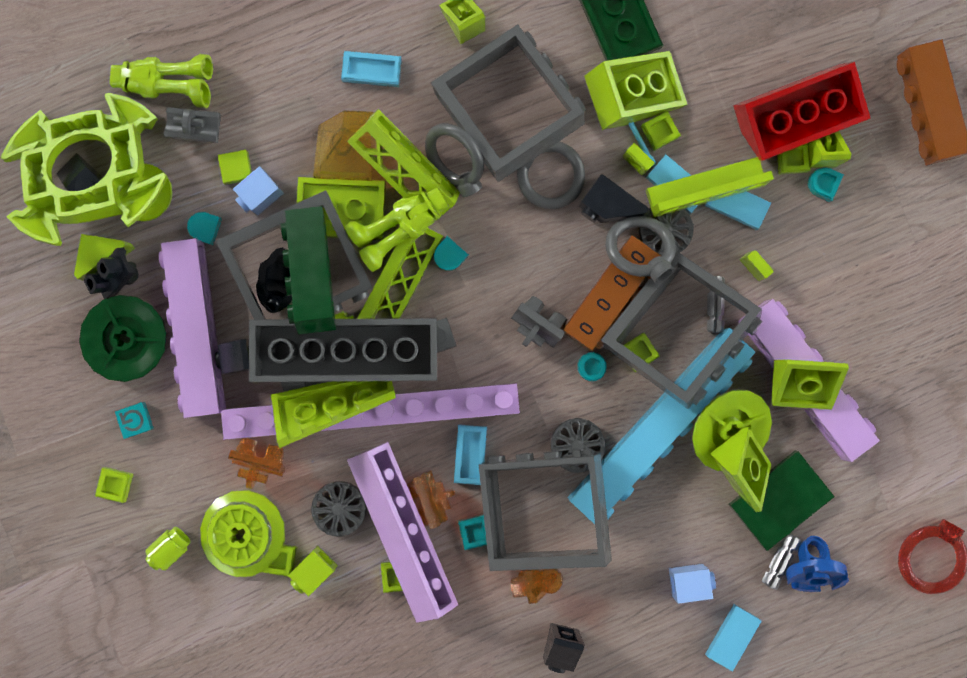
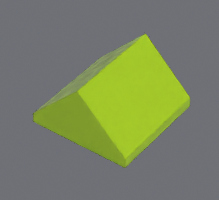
M787 359L774 360L772 406L832 410L848 372V363Z
M749 427L742 428L710 454L733 489L756 512H761L772 464Z

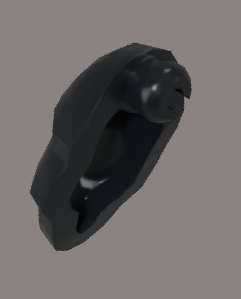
M283 247L277 248L267 260L260 263L258 281L256 283V292L260 303L267 312L273 314L285 309L292 301V295L287 296L285 277H290V268H285L283 260V250L285 248Z

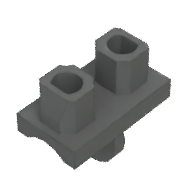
M167 107L164 137L218 143L221 121L220 113Z
M532 296L525 304L522 302L511 319L520 324L517 331L526 337L522 345L527 347L532 341L541 347L546 342L554 348L565 334L563 329L567 318L558 312H554L549 320L541 316L539 313L545 305L535 296Z

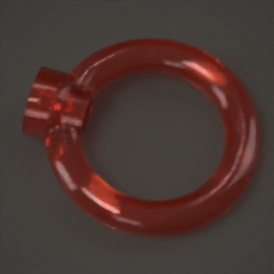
M942 519L939 526L921 527L908 535L902 543L898 554L899 570L908 585L926 594H941L956 587L967 572V547L961 539L965 530ZM939 537L950 543L956 553V564L953 571L948 577L938 582H926L919 579L914 574L910 562L911 554L916 545L924 539Z

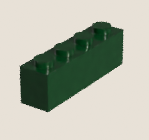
M319 206L285 210L286 222L281 223V234L283 241L288 242V249L283 250V260L285 268H290V277H285L287 296L292 295V305H287L289 324H295L299 335L336 330L327 230L323 208Z

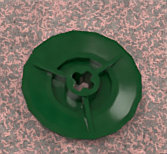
M117 295L103 299L89 310L81 324L79 344L84 360L94 372L108 380L128 382L144 377L158 365L165 352L167 333L162 317L151 304L138 297ZM121 334H127V337L131 338L130 342L124 343L120 339Z

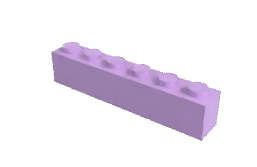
M194 238L161 243L162 251L159 252V262L162 269L165 270L166 280H163L162 287L164 295L168 297L169 301L166 317L169 326H172L173 337L170 339V348L173 355H176L177 366L174 367V378L176 383L180 385L181 393L178 396V408L180 412H183L184 418L221 413V410L226 409L221 369L217 368L215 361L218 344L204 242Z
M770 299L758 306L762 309L760 320L763 322L753 336L749 333L748 336L772 368H774V360L787 359L823 362L819 352L814 348L810 349L804 341L806 336L800 327L796 324L792 325L786 317L788 312L779 301L775 302L774 299ZM841 389L832 410L803 408L841 460L853 462L880 441L874 434L876 432L874 425L867 418H862L857 411L859 407L856 401L850 395H845Z
M384 443L347 459L416 622L439 619L458 606V603L389 443Z

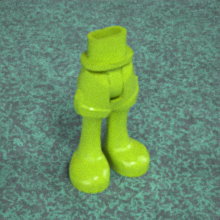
M198 54L189 61L177 63H162L157 57H147L143 60L132 62L124 61L122 65L111 66L110 86L112 88H122L124 92H133L142 95L144 98L153 99L163 93H180L190 97L196 107L208 108L211 93L205 80L212 78L213 63L211 57L207 54ZM168 75H187L197 79L167 80L162 78Z
M436 187L428 193L422 191L421 194L410 198H401L393 204L391 212L373 224L363 226L356 221H351L345 225V230L353 243L359 248H363L359 251L365 265L374 272L380 269L383 257L387 252L409 237L414 240L423 235L434 220L440 218L439 213L449 208V204L440 189ZM399 224L400 227L392 234L374 245L367 246L380 234Z

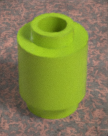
M173 527L171 530L167 529L145 550L147 555L145 560L153 569L166 571L187 551V546L191 541L178 527Z

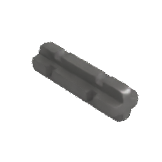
M714 276L725 284L724 277ZM712 290L707 293V316H710V320H707V331L720 333L724 331L722 316H724L725 299Z
M790 533L782 539L781 543L783 545L778 547L769 565L771 569L769 572L766 571L762 582L772 589L779 588L782 582L780 577L781 575L785 576L786 570L795 556L792 553L794 550L797 551L801 544V540Z

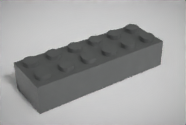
M437 318L335 319L336 330L300 335L295 324H289L288 319L249 320V382L438 380Z

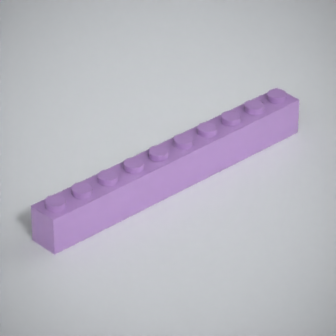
M517 384L395 394V399L321 431L518 414L520 411ZM272 405L221 410L223 440L276 435Z

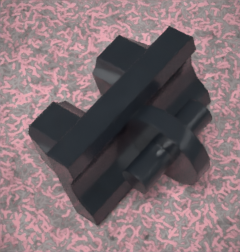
M124 247L116 248L109 257L101 258L97 263V272L88 274L84 278V283L90 294L101 293L103 298L107 299L116 296L125 285L133 284L138 279L139 273L136 264L127 261L126 250Z

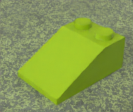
M670 51L603 61L584 75L602 130L625 126L629 123L638 122L688 105Z

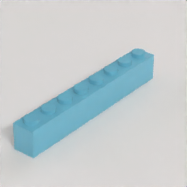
M727 328L720 332L674 383L686 391L733 330ZM742 341L745 345L735 359L729 357L723 366L726 367V370L718 381L714 382L711 380L706 386L707 394L697 405L692 404L687 409L664 392L601 460L607 519L614 513L612 507L619 500L623 502L632 494L634 483L639 478L644 480L653 471L654 467L652 464L660 456L663 459L671 452L674 447L671 443L679 435L683 437L692 429L694 424L691 422L695 417L701 414L702 410L718 393L723 394L733 384L731 378L738 371L740 373L744 372L752 364L753 360L750 358L755 354V351L745 341ZM589 473L567 498L595 524Z

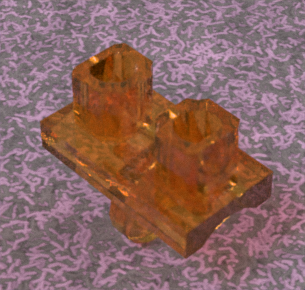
M242 438L236 451H230L228 459L232 460V464L250 468V470L240 468L237 477L245 478L246 488L253 489L256 482L266 484L268 481V475L260 474L259 471L283 477L285 467L282 464L284 459L283 448L268 445L265 457L261 458L255 456L258 442Z
M432 470L413 478V481L408 483L407 487L413 499L420 498L422 508L417 510L424 526L429 525L430 529L439 527L441 523L448 520L446 510L451 509L448 498L455 495L454 489L445 490L442 481L435 482Z
M558 569L521 570L518 577L511 579L513 597L527 596L529 604L538 603L546 593H556L563 584V577Z

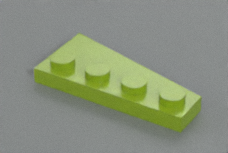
M330 381L271 394L276 438L279 448L395 399L392 381Z

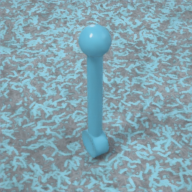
M634 122L629 123L628 125L641 150L655 162L651 168L655 167L656 161L650 155Z

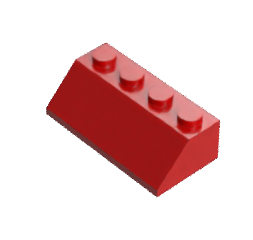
M855 62L838 64L733 105L741 133L760 161L871 119Z

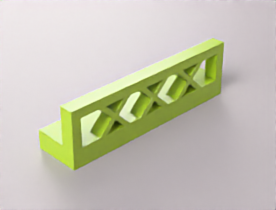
M379 109L347 141L403 198H410L421 194L424 189L428 193L438 187L449 204V208L439 213L440 217L456 204L460 195L459 190ZM368 132L376 140L377 149L366 148L358 139ZM382 156H392L398 162V170L387 169L383 165ZM403 177L414 178L419 183V191L408 190L404 186Z
M758 157L649 187L645 191L653 218L764 187L774 180L772 171L763 172Z
M427 228L425 234L435 240L430 249L421 252L417 250L416 239L413 240L411 237L396 245L357 319H374L378 311L388 308L390 309L392 319H400L432 260L435 249L441 243L443 235ZM413 247L415 254L408 255ZM426 255L424 261L421 263L419 256ZM417 258L419 265L417 274L405 278L402 270L404 262ZM400 272L401 279L395 281L398 273ZM410 280H413L412 283H411V285H410V287H409V289H408V286H407V283H406V282H407V281H410ZM403 283L406 292L405 297L401 301L391 303L388 293L391 286ZM386 298L388 305L381 306ZM400 305L395 314L393 307Z

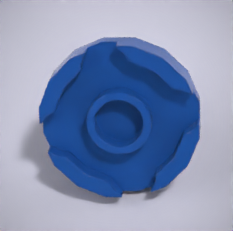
M810 536L800 544L798 548L799 562L789 566L786 570L787 583H791L794 590L803 592H821L820 586L831 585L832 590H835L849 582L846 565L839 561L831 560L827 543L818 536ZM808 544L814 545L818 549V558L809 553Z

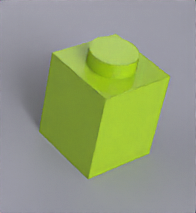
M317 545L288 577L291 579L290 583L296 591L301 594L305 593L309 597L335 571L338 565Z

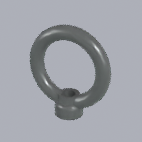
M441 123L433 126L425 138L427 159L451 184L458 186L462 197L475 194L482 188L480 179L484 171V159L478 144L469 133L456 125ZM448 135L462 143L472 160L471 171L458 175L444 165L436 148V142L440 136Z
M560 141L543 153H560L570 161L574 171V179L570 189L565 194L555 198L541 196L532 188L528 172L535 158L517 169L518 185L523 195L532 204L544 209H559L569 205L579 196L585 182V168L581 157L572 147Z
M629 216L616 222L609 230L605 241L606 252L611 262L621 271L633 276H650L655 284L664 282L674 273L675 269L671 263L676 253L675 239L671 231L660 221L648 216ZM629 228H648L657 233L664 244L663 255L655 257L647 265L631 263L620 254L617 248L618 238L621 233Z

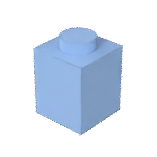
M260 166L233 188L239 196L235 200L246 213L251 210L257 215L284 194Z
M704 564L668 568L672 597L678 604L713 599L712 590L716 589L715 576L712 571L709 572V569Z

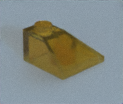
M344 110L319 124L313 171L314 178L372 181L373 167L347 141L367 122L373 112ZM368 132L358 139L366 148L375 149V139Z

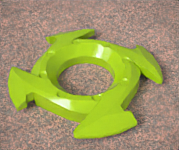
M106 93L105 99L112 115L104 114L102 110H89L49 120L39 110L26 120L10 138L1 155V159L6 163L21 159L20 169L23 198L27 207L23 211L14 210L6 217L20 232L36 241L54 246L62 245L57 223L79 224L122 215L120 219L129 228L148 211L159 197L167 179L164 173H160L143 181L145 168L140 134L145 129L152 130L158 120L144 105L126 96ZM83 140L101 141L110 147L112 153L111 165L106 175L98 183L80 191H66L54 185L52 167L58 155L65 148Z

